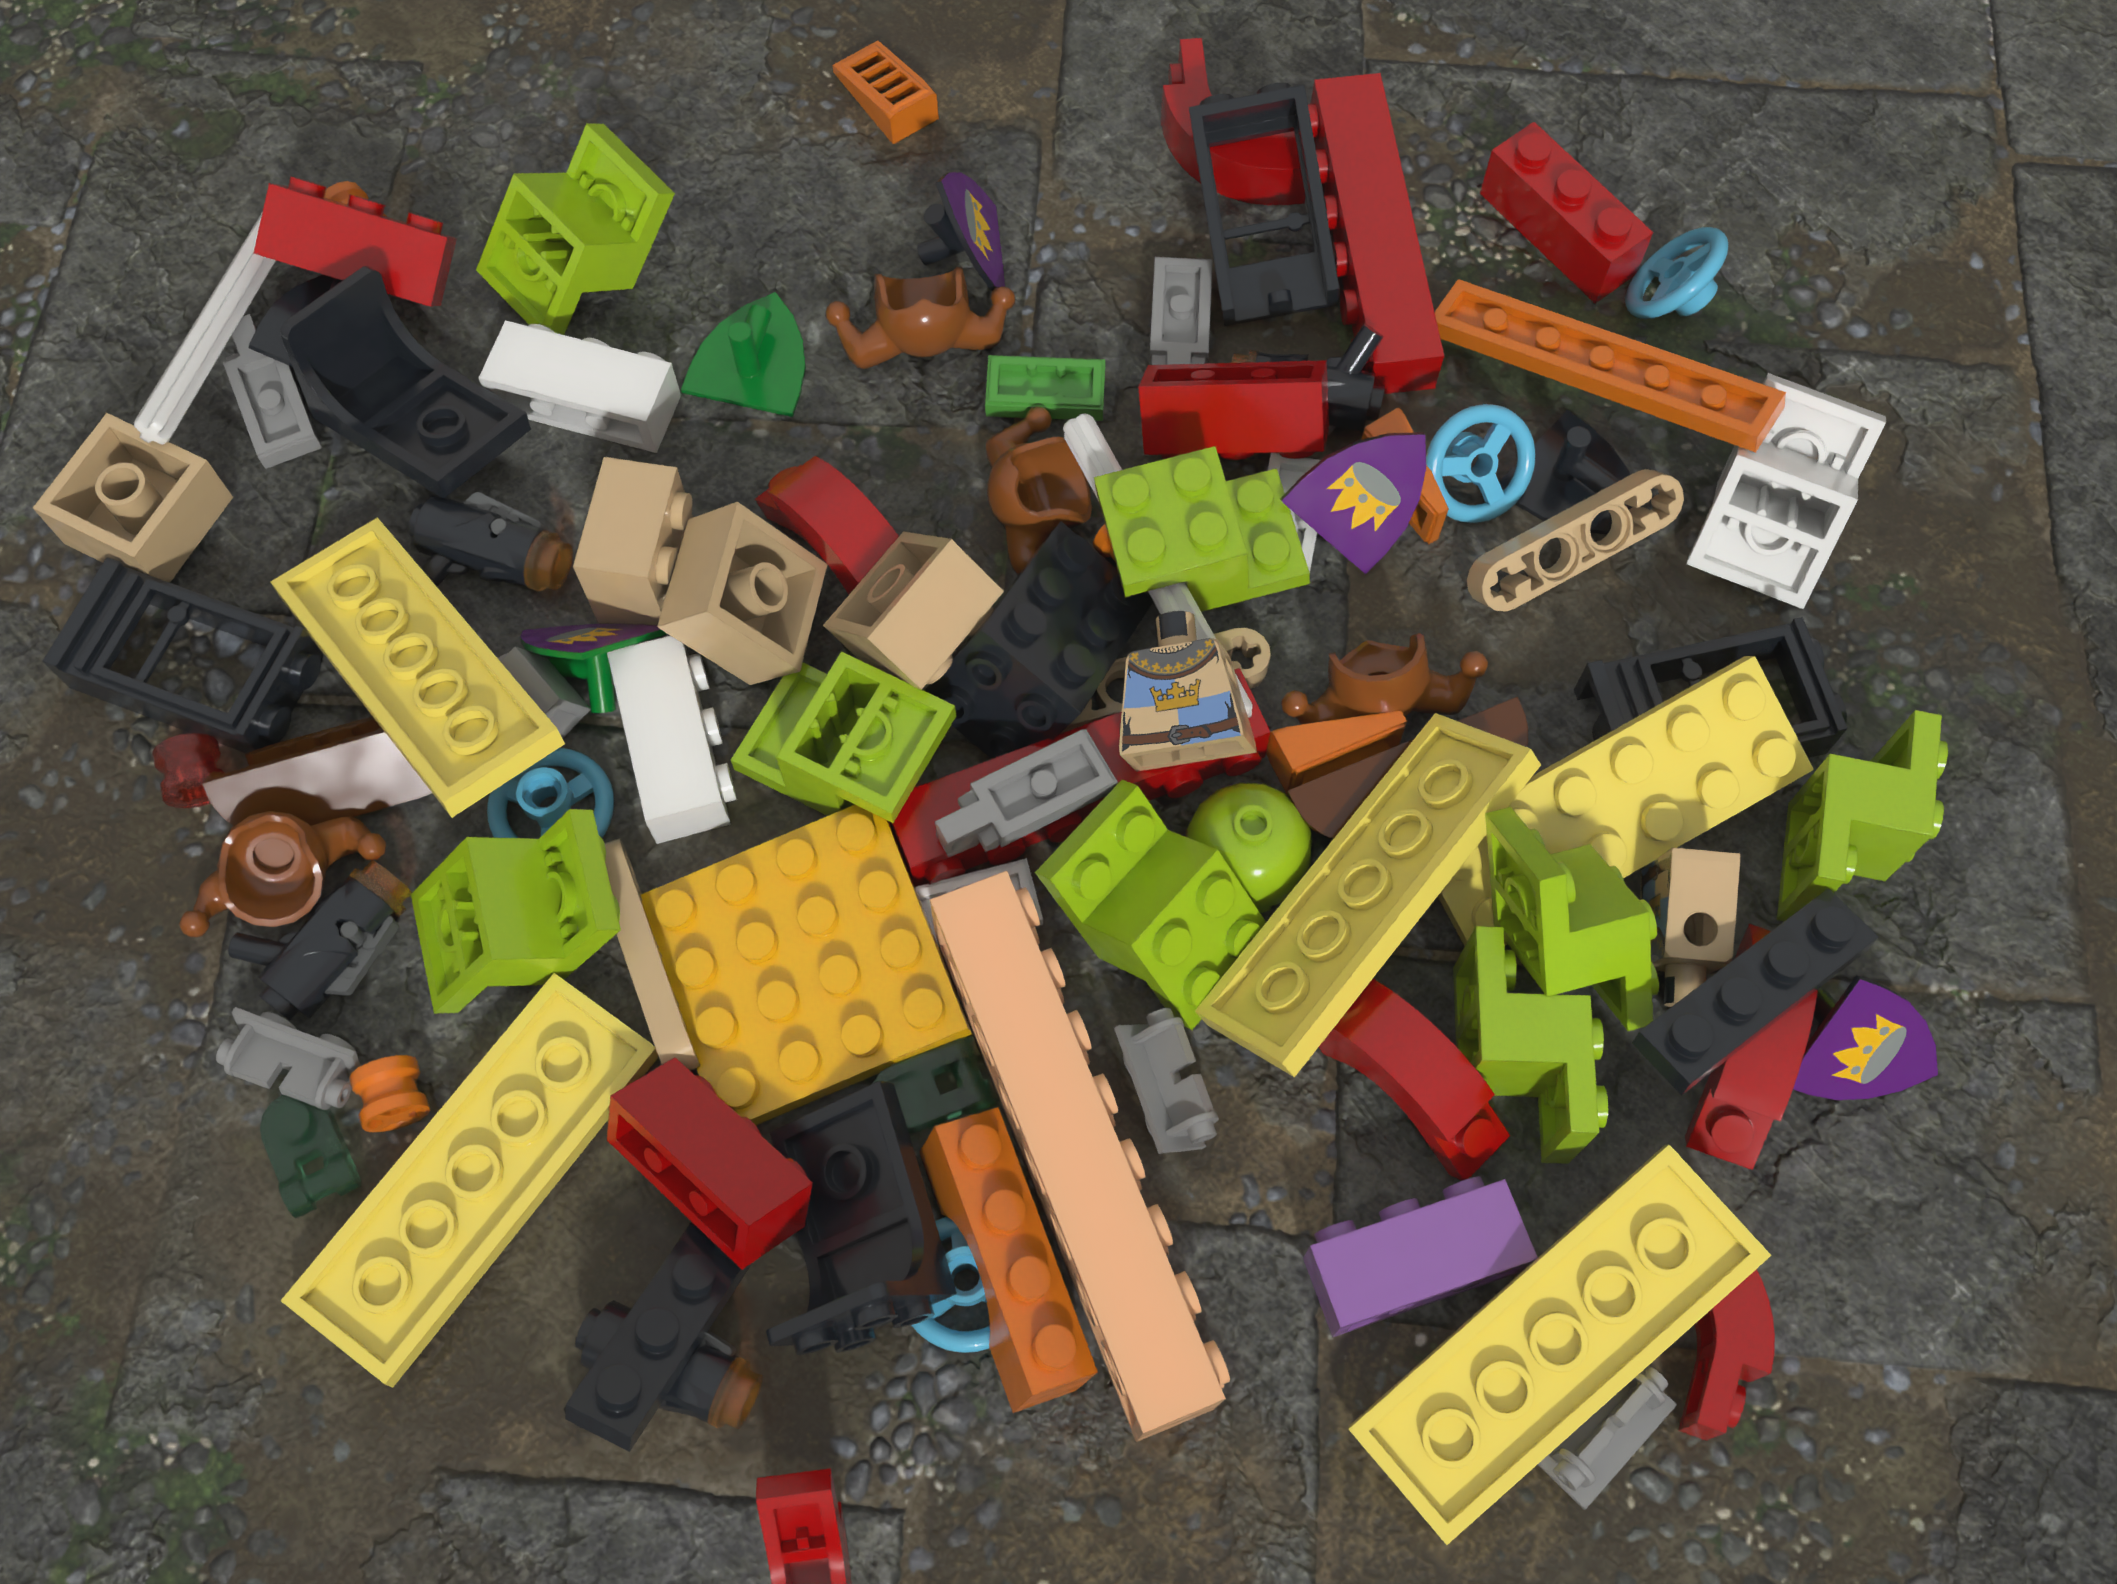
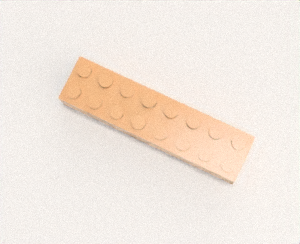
M1004 871L930 899L934 931L939 948L1135 1441H1141L1214 1410L1226 1399L1222 1391L1224 1384L1230 1382L1226 1364L1215 1341L1211 1340L1203 1344L1195 1326V1315L1201 1313L1197 1294L1187 1273L1183 1271L1174 1275L1166 1256L1169 1255L1168 1246L1173 1245L1169 1227L1158 1204L1146 1207L1142 1198L1140 1180L1145 1178L1143 1165L1132 1140L1128 1138L1119 1142L1113 1128L1116 1126L1113 1114L1118 1113L1113 1092L1103 1073L1092 1077L1088 1065L1090 1061L1087 1050L1092 1049L1087 1030L1077 1010L1067 1014L1063 1007L1065 1002L1061 988L1066 986L1064 976L1053 950L1049 948L1040 951L1038 944H1040L1035 927L1040 925V921L1029 891L1026 887L1015 891L1008 872Z

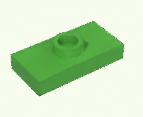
M988 355L985 399L986 416L1025 418L1027 412L1037 406L1045 408L1050 413L1051 419H1074L1081 414H1089L1095 421H1103L1106 359Z

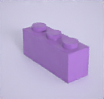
M1480 1176L1469 1178L1445 1188L1442 1191L1445 1200L1421 1208L1417 1198L1408 1199L1379 1212L1381 1222L1356 1229L1353 1220H1348L1316 1232L1314 1236L1317 1243L1310 1245L1303 1260L1332 1338L1520 1273L1533 1263L1538 1257L1506 1180L1504 1179L1485 1186Z

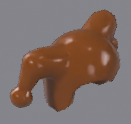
M956 267L953 271L942 275L913 279L889 278L879 273L875 274L874 283L877 318L869 328L862 332L850 321L849 307L841 301L830 303L826 308L825 317L830 325L836 327L838 337L849 360L857 368L867 369L883 363L900 353L916 357H932L950 348L991 349L997 346L1001 340L1007 310L1014 306L1015 295L1008 287L1001 286L995 288L991 293L993 305L985 316H978L969 307L963 267Z
M1037 406L1027 412L1024 420L994 434L986 443L987 459L991 467L987 483V497L994 516L1006 530L1009 559L1012 569L1017 575H1019L1048 534L1060 521L1071 529L1088 521L1092 511L1088 481L1064 437H1051L1026 443L1033 433L1045 432L1051 425L1050 413L1045 408Z
M1421 633L1410 636L1409 647L1366 640L1341 660L1338 659L1336 652L1329 653V686L1320 698L1309 704L1306 694L1293 690L1286 693L1281 701L1282 710L1285 714L1293 718L1296 717L1300 725L1400 710L1405 717L1412 711L1454 715L1458 714L1465 707L1477 678L1485 674L1488 668V661L1484 654L1478 651L1467 652L1460 662L1461 671L1446 676L1429 669L1425 638Z
M267 811L250 815L232 827L221 844L217 864L218 869L201 884L192 911H187L183 914L179 922L183 934L189 937H201L210 926L209 920L216 914L228 909L236 917L253 925L277 927L294 923L309 913L318 901L324 887L325 874L329 865L344 856L358 852L366 860H378L385 854L387 843L379 833H371L359 819L352 816L328 820L310 826L306 821L290 813Z

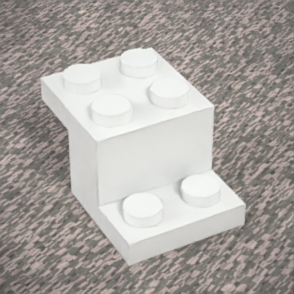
M1768 373L1763 385L1786 392L1785 407L1756 453L1734 445L1717 482L1711 509L1688 556L1687 565L1804 609L1858 501V478L1886 424V416Z

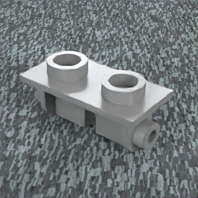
M237 1007L233 1009L231 1013L240 1030V1034L235 1040L231 1038L225 1039L216 1055L217 1063L224 1065L226 1074L270 1089L282 1069H286L289 1072L279 1086L281 1094L322 1110H328L331 1106L342 1108L346 1104L352 1090L349 1077L354 1070L361 1066L356 1050L349 1043L330 1034H322L318 1038L297 1030L285 1018L271 1012H263L258 1016Z
M1163 1008L1150 1013L1146 1017L1148 1024L1116 1026L1114 1029L1123 1052L1124 1064L1132 1077L1145 1114L1147 1129L1153 1137L1158 1154L1205 1148L1204 1141L1217 1135L1214 1123L1219 1118L1214 1111L1201 1074H1192L1183 1080L1181 1079L1179 1071L1196 1062L1182 1018H1174L1171 1008Z
M1648 1365L1537 1465L1584 1510L1587 1509L1676 1407L1677 1404L1663 1392L1669 1385L1667 1380L1656 1369Z

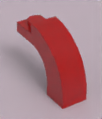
M1202 38L1180 39L1178 63L1169 64V85H1163L1161 126L1167 146L1174 158L1191 177L1201 184L1189 107L1200 105L1203 99L1212 96L1207 81ZM1294 131L1209 147L1217 193L1251 204H1305V193Z
M817 456L812 457L803 465L790 467L776 474L770 480L769 488L755 498L767 519L798 534L822 557L837 576L848 595L899 537L879 510L849 479Z
M1748 924L1735 958L1771 931ZM1818 990L1710 1073L1685 1134L1686 1147L1753 1170L1773 1121L1781 1122L1793 1091L1811 1030Z
M1375 979L1370 981L1319 1046L1324 1055L1355 1068L1388 1094L1410 1118L1448 1174L1461 1181L1469 1179L1510 1137V1134L1488 1103L1495 1094L1476 1068L1423 1014Z
M1757 1269L1694 1324L1697 1335V1356L1678 1431L1705 1441L1726 1434L1727 1427L1734 1428L1737 1425L1745 1404L1746 1388L1738 1385L1739 1379L1753 1382L1771 1374L1775 1347L1774 1322L1769 1298Z
M827 1468L757 1478L756 1504L767 1553L771 1584H852L841 1501L837 1502L832 1469Z

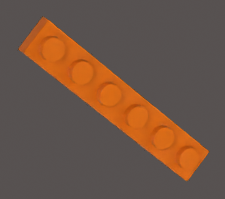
M1460 279L1456 281L1435 310L1440 339L1755 453L1785 407L1786 392Z

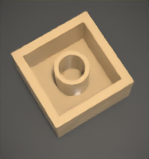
M106 413L37 501L33 509L65 545L102 563L108 557L121 562L125 567L170 583L233 499V496L206 459L170 442L163 445L154 441L147 443L140 438V432L134 425Z
M609 457L603 458L573 568L598 624L658 625L688 519L693 518L692 496L690 493H685L677 467Z
M739 502L688 519L657 627L749 685L800 672L827 564Z
M903 531L823 626L859 660L922 690L926 684L929 685L936 682L947 672L953 662L951 654L966 636L973 635L993 612L992 605L1004 591L952 539Z

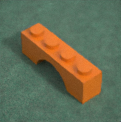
M999 1107L934 1126L919 1152L941 1214L950 1218L957 1225L977 1265L988 1306L990 1322L989 1348L1012 1412L1015 1413L1077 1391L1098 1371Z

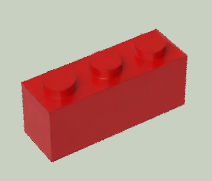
M1532 122L1491 151L1480 195L1592 302L1596 304L1635 276L1654 232L1541 127Z
M290 176L288 186L269 183L253 254L340 280L346 279L364 266H369L381 274L387 294L430 307L441 306L457 238L441 234L443 222L408 212L405 223L383 216L384 204L349 194L347 204L324 198L326 186Z
M1327 360L1148 365L1138 386L1144 455H1161L1163 459L1215 446L1217 453H1220L1222 458L1229 460L1249 458L1255 453L1279 452L1285 458L1300 459L1309 457L1315 452H1324L1329 432Z
M674 1057L610 1095L607 1141L739 1268L743 1270L805 1227L813 1182L808 1179L803 1168L795 1160L785 1158L761 1136L760 1131L750 1119L739 1116L716 1095L715 1090L705 1078L698 1075L695 1076L677 1058Z

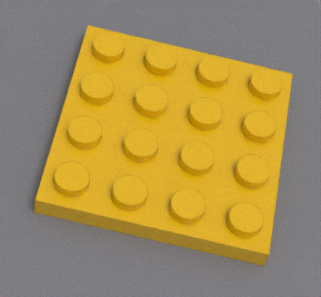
M852 805L640 895L648 923L659 946L658 950L662 955L661 959L665 972L679 1003L678 1008L681 1011L689 1039L700 1063V1066L697 1067L698 1074L711 1084L716 1095L739 1116L747 1117L755 1125L972 1034L890 822L857 805Z

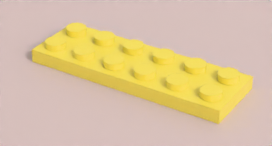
M378 517L270 581L282 601L451 818L565 744L557 727Z
M1744 656L1533 775L1509 807L1515 811L1529 829H1536L1540 833L1545 848L1550 854L1591 844L1609 866H1616L1621 872L1622 877L1625 878L1655 861L1671 848L1683 845L1814 769L1756 657ZM1487 834L1438 895L1464 946L1467 944L1476 926L1494 927Z
M1435 713L1195 1010L1197 1015L1209 1027L1295 1078L1486 836L1485 813L1508 808L1539 769L1541 764L1532 749Z
M553 973L281 1299V1302L382 1383L393 1388L608 1121L610 1095L644 1076L659 1056L655 1046L557 974Z
M1669 1144L1664 1145L1352 1422L1348 1429L1444 1543L1448 1545L1772 1255Z

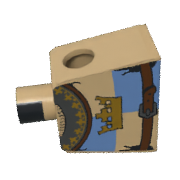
M1172 611L1159 615L1156 618L1158 647L1133 651L1126 658L1119 740L1120 756L1138 772L1257 753L1253 732L1235 671L1227 651L1218 639L1206 638L1197 640L1193 613Z
M1671 848L1641 870V899L1649 903L1657 924V936L1655 939L1650 940L1651 962L1656 971L1665 972V1006L1672 1007L1704 983L1706 975L1725 967L1732 961L1740 853Z

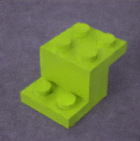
M586 123L566 173L513 174L476 271L529 325L540 324L557 334L564 335L582 293L633 289L675 193L604 124Z
M1213 446L1094 477L1097 496L1125 597L1185 582L1200 611L1203 612L1310 584V572L1290 508L1280 500L1285 492L1277 468L1226 481L1216 447Z
M841 651L828 674L802 662L800 672L782 677L731 758V763L734 770L827 816L852 805H857L894 823L956 718L955 705L924 690L917 689L911 684Z
M1915 710L1871 761L1829 754L1788 803L1777 920L1786 921L1828 888L1834 893L1842 884H1848L1853 875L1886 881L1905 862H1910L1916 851L1929 839H1934L1937 836L1944 814L1943 802L1936 800L1937 779L1941 777L1948 757V744L1946 741L1940 740L1942 715Z
M1121 780L1035 872L1096 956L1145 980L1163 1006L1171 1008L1174 1018H1182L1184 1027L1193 1030L1202 1020L1195 1012L1197 1007L1266 923L1219 850L1168 830L1139 786L1125 780Z
M1511 807L1485 813L1494 927H1504V940L1515 952V955L1544 994L1549 997L1592 985L1627 1031L1646 1027L1653 1021L1652 996L1657 995L1659 992V981L1655 967L1651 962L1650 940L1655 939L1657 936V924L1649 903L1644 899L1639 900L1625 884L1619 869L1616 866H1609L1591 844L1550 854L1545 848L1540 833L1536 829H1529Z
M569 809L539 839L466 837L411 894L434 1014L459 1013L487 986L544 985L553 973L564 980L621 931L619 924L620 907L618 900L612 894L605 864L606 847L603 839L598 834L593 810Z
M1476 926L1453 967L1456 1047L1487 1082L1494 1092V1096L1538 1097L1541 1162L1569 1164L1597 1136L1599 1128H1604L1607 1123V1091L1605 1086L1596 1085L1595 1060H1600L1603 1053L1604 1033L1600 1018H1592L1591 995L1556 994L1547 997L1545 994L1507 993V991H1513L1515 988L1516 956L1513 950H1505L1504 927Z

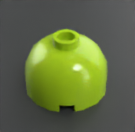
M1239 782L1216 790L1199 805L1186 830L1185 837L1219 850L1260 913L1270 911L1271 906L1282 903L1309 870L1311 864L1312 836L1309 826L1305 823L1286 793L1266 784Z

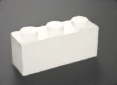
M506 320L479 376V381L484 388L524 410L527 413L528 420L657 453L681 397L672 363L653 353L639 352L635 354L612 348L598 339L584 338L581 340L557 334L540 324L526 326Z
M672 636L607 652L645 822L656 844L731 825L726 802L737 800L728 764L724 763L716 766L712 746L723 744L714 708L704 710L702 708L699 691L710 688L701 654L689 655L685 644Z

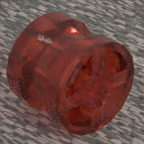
M202 733L181 734L164 740L153 749L152 758L154 766L164 775V780L160 783L162 801L166 805L174 808H195L211 804L202 783L214 771L222 772V774L225 773L217 767L221 751L218 741L213 736Z

